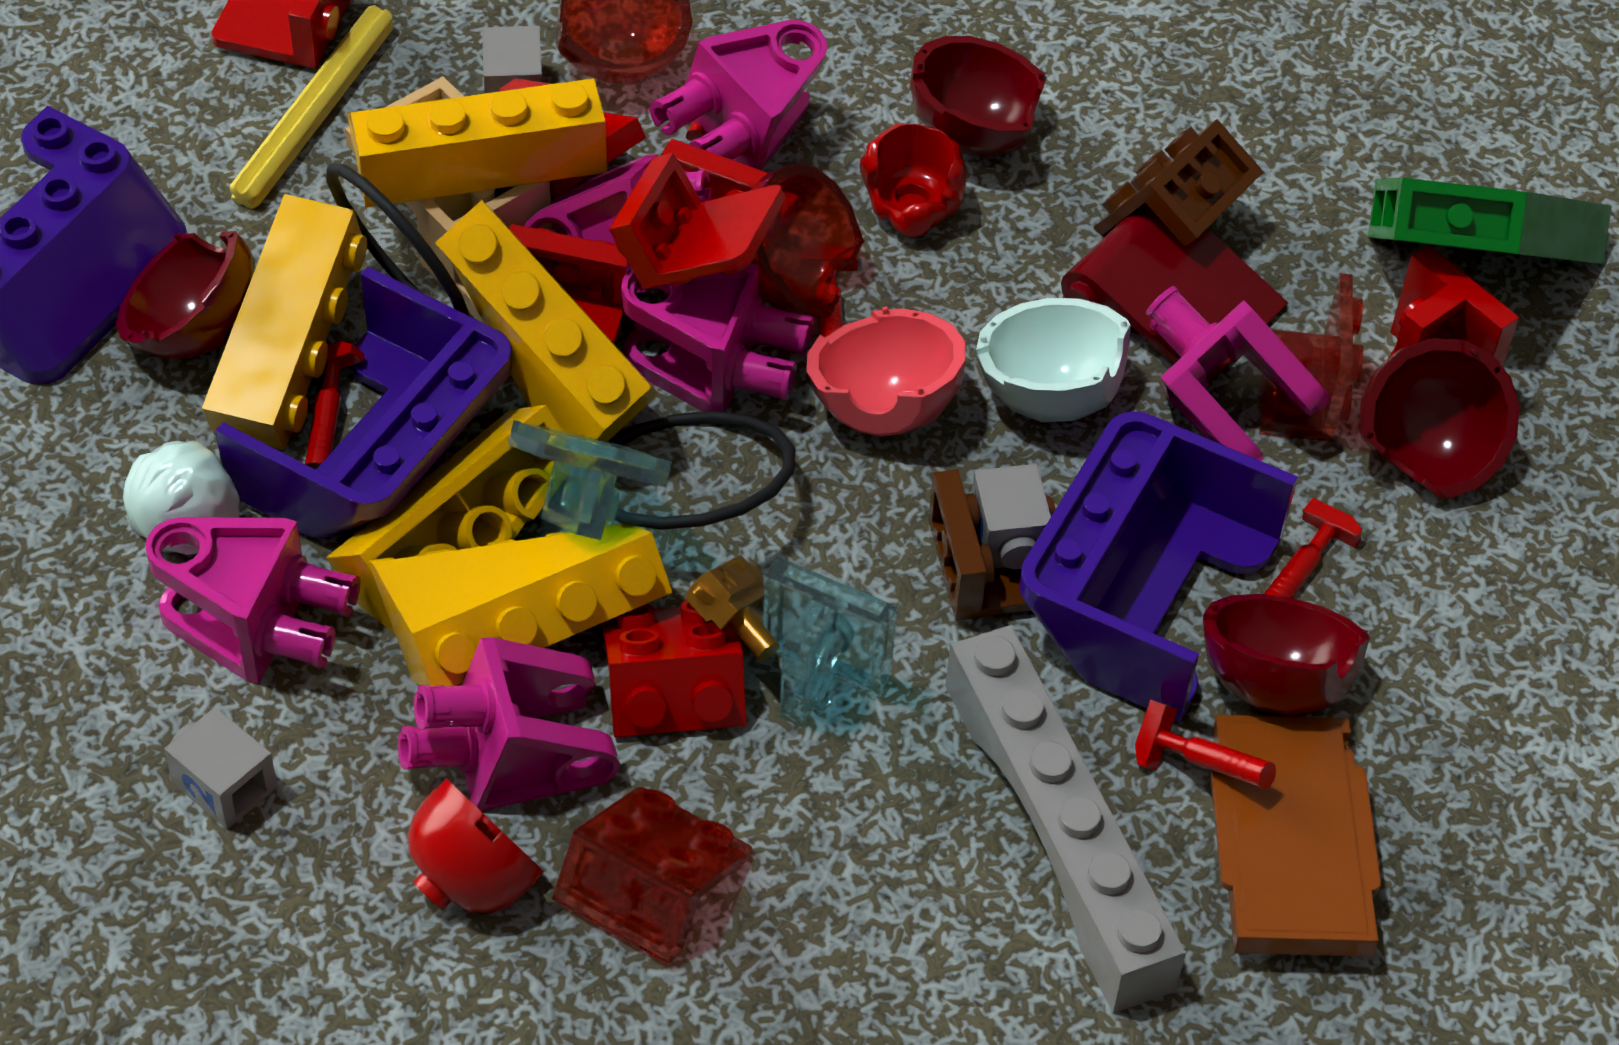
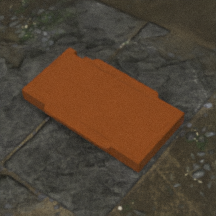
M1216 715L1213 727L1215 743L1272 762L1276 766L1274 782L1267 789L1212 770L1210 773L1220 881L1222 887L1228 890L1234 953L1374 957L1378 944V934L1372 895L1379 891L1381 879L1367 776L1361 766L1355 765L1353 750H1349L1348 747L1351 734L1349 718Z

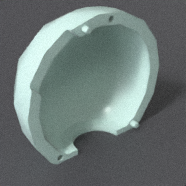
M1046 298L1020 303L995 315L980 331L976 348L977 358L988 386L1013 412L1039 422L1080 420L1105 408L1117 394L1127 363L1130 323L1126 318L1108 306L1083 299Z

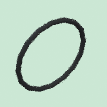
M329 164L326 171V182L337 206L354 210L339 181L340 176L360 189L389 217L433 271L450 298L454 309L470 316L464 298L447 269L421 234L398 208L367 178L348 165ZM355 211L361 233L367 238V249L391 278L421 292L384 252Z
M721 411L672 414L637 424L608 440L584 464L580 489L595 511L624 525L659 530L704 527L744 515L775 497L794 474L796 448L779 427L751 415ZM718 423L748 427L772 438L783 452L782 469L767 487L739 503L702 514L659 517L626 512L604 501L593 486L596 469L613 451L642 435L673 426Z

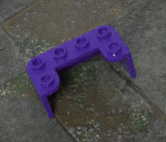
M46 106L25 126L21 134L25 155L31 161L50 171L0 218V369L24 382L37 385L52 383L64 377L116 325L120 305L136 277L149 261L175 238V233L187 234L183 220L122 143L50 106Z
M367 266L361 273L367 332L354 345L365 355L364 361L352 365V369L360 381L384 394L316 470L223 422L215 430L221 464L232 479L240 501L272 518H287L297 521L298 531L313 538L334 537L389 514L509 377L512 370L511 345L502 332Z
M1135 411L1119 414L1108 423L1025 558L1021 571L1020 593L1081 678L1145 708L1148 707L1150 700L1176 708L1178 710L1174 721L1180 723L1196 694L1198 678L1195 670L1199 653L1158 636L1156 633L1199 558L1238 574H1250L1260 571L1269 563L1282 540L1298 476L1150 414Z

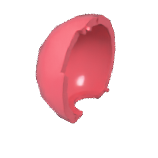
M885 306L882 310H873L871 317L845 324L825 338L820 334L807 353L806 372L815 395L840 423L857 432L878 437L901 435L916 431L935 421L961 387L965 366V340L954 325L931 313L903 308L888 309Z

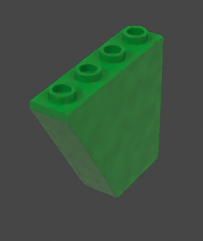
M1403 177L1375 179L1368 237L1604 264L1612 206L1517 190Z

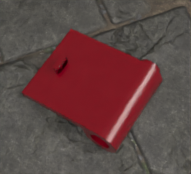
M1146 203L1125 217L1063 276L1061 281L1063 298L1083 299L1108 306L1126 318L1130 325L1173 365L1181 357L1156 330L1154 331L1150 327L1149 323L1153 318L1146 314V310L1153 301L1171 286H1175L1179 293L1210 325L1214 322H1221L1243 300L1268 325L1289 303L1208 228L1196 240L1184 247ZM1227 358L1207 376L1208 384L1232 361L1230 358Z

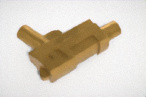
M739 555L728 561L725 565L722 564L701 575L689 588L685 599L706 622L712 620L720 630L730 625L754 656L761 662L773 656L780 647L778 641L763 625L761 614L755 610L770 591L761 583L764 577L761 575L758 565L746 561Z

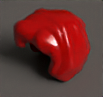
M897 123L882 131L866 146L867 151L860 159L859 167L871 200L873 212L880 220H889L893 227L903 236L915 238L926 235L930 228L939 225L954 214L962 204L965 197L967 168L962 158L960 145L944 131L920 124Z

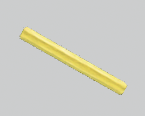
M376 5L369 6L355 22L230 184L231 199L236 204L244 205L249 209H255L265 199L394 29V25L391 22L393 15L387 9L381 10Z

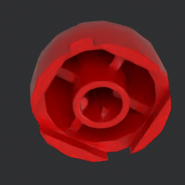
M447 778L425 798L413 815L407 834L408 852L417 868L422 872L413 881V884L442 911L452 901L457 906L474 914H491L510 907L527 894L536 884L535 881L544 873L527 854Z

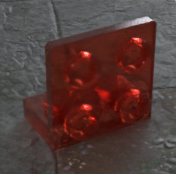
M1339 273L1324 335L1272 330L1325 389L1331 401L1321 411H1315L1309 417L1260 371L1259 435L1333 442L1338 420L1348 421L1352 405V385L1348 383L1349 381L1359 382L1363 365V345L1353 344V334L1358 335L1361 327L1363 299L1353 297L1352 274Z
M637 787L574 830L552 900L660 961L669 964L677 958L684 947L701 897L746 863L752 847L734 837L732 831L723 824L703 820L679 807L668 794L655 789Z

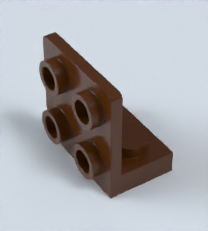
M1218 119L1199 133L1190 126L1164 149L1169 157L1160 149L1135 172L1137 176L1130 183L1128 181L1124 183L1101 204L1108 213L1093 228L1102 236L1142 204L1146 203L1183 246L1186 247L1196 240L1264 171Z
M959 470L933 472L928 521L955 621L1030 611V607L1020 593L1022 569H994L989 545H979L976 535L980 528L978 503L974 493L965 494ZM1046 496L1050 515L1052 516L1056 510L1052 497Z

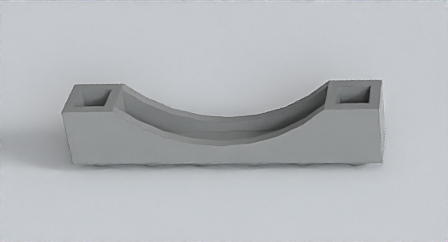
M1009 625L950 644L945 687L973 742L981 747L998 765L1030 816L1061 887L1074 925L1080 951L1112 1013L1176 992L1186 951L1013 627Z

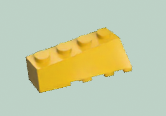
M594 78L347 112L358 173L367 178L393 204L607 173L606 121ZM363 193L365 208L377 206Z
M284 194L202 406L213 434H216L215 430L224 422L272 448L284 450L291 433H298L303 427L308 409L307 390L312 377L319 378L323 373L328 355L327 336L332 323L338 325L343 319L348 300L346 285L351 272H358L361 269L366 256L367 238L361 233L354 210Z
M482 200L435 242L450 259L483 323L502 332L509 340L512 357V370L510 374L527 406L532 407L546 404L580 456L565 476L566 478L659 395L657 390L497 214Z
M546 404L509 410L415 485L393 511L369 522L329 554L326 559L334 571L360 577L361 587L357 604L395 634L371 570L370 560L390 557L399 559L423 555L424 552L444 549L459 550L486 546L490 542L514 540L528 520L535 519L580 456Z
M621 523L546 534V537L518 541L509 539L490 542L486 546L459 550L444 549L424 552L423 555L399 559L390 557L369 561L413 681L418 685L457 686L462 684L481 638H499L545 648L672 593L653 533L637 526Z

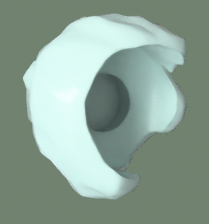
M196 441L167 442L151 453L140 455L133 463L124 484L123 501L127 512V521L135 532L145 538L148 537L155 526L173 518H240V498L232 479L222 467L217 456ZM179 544L173 547L167 545L163 552H177L189 555L198 554L199 550L190 544Z

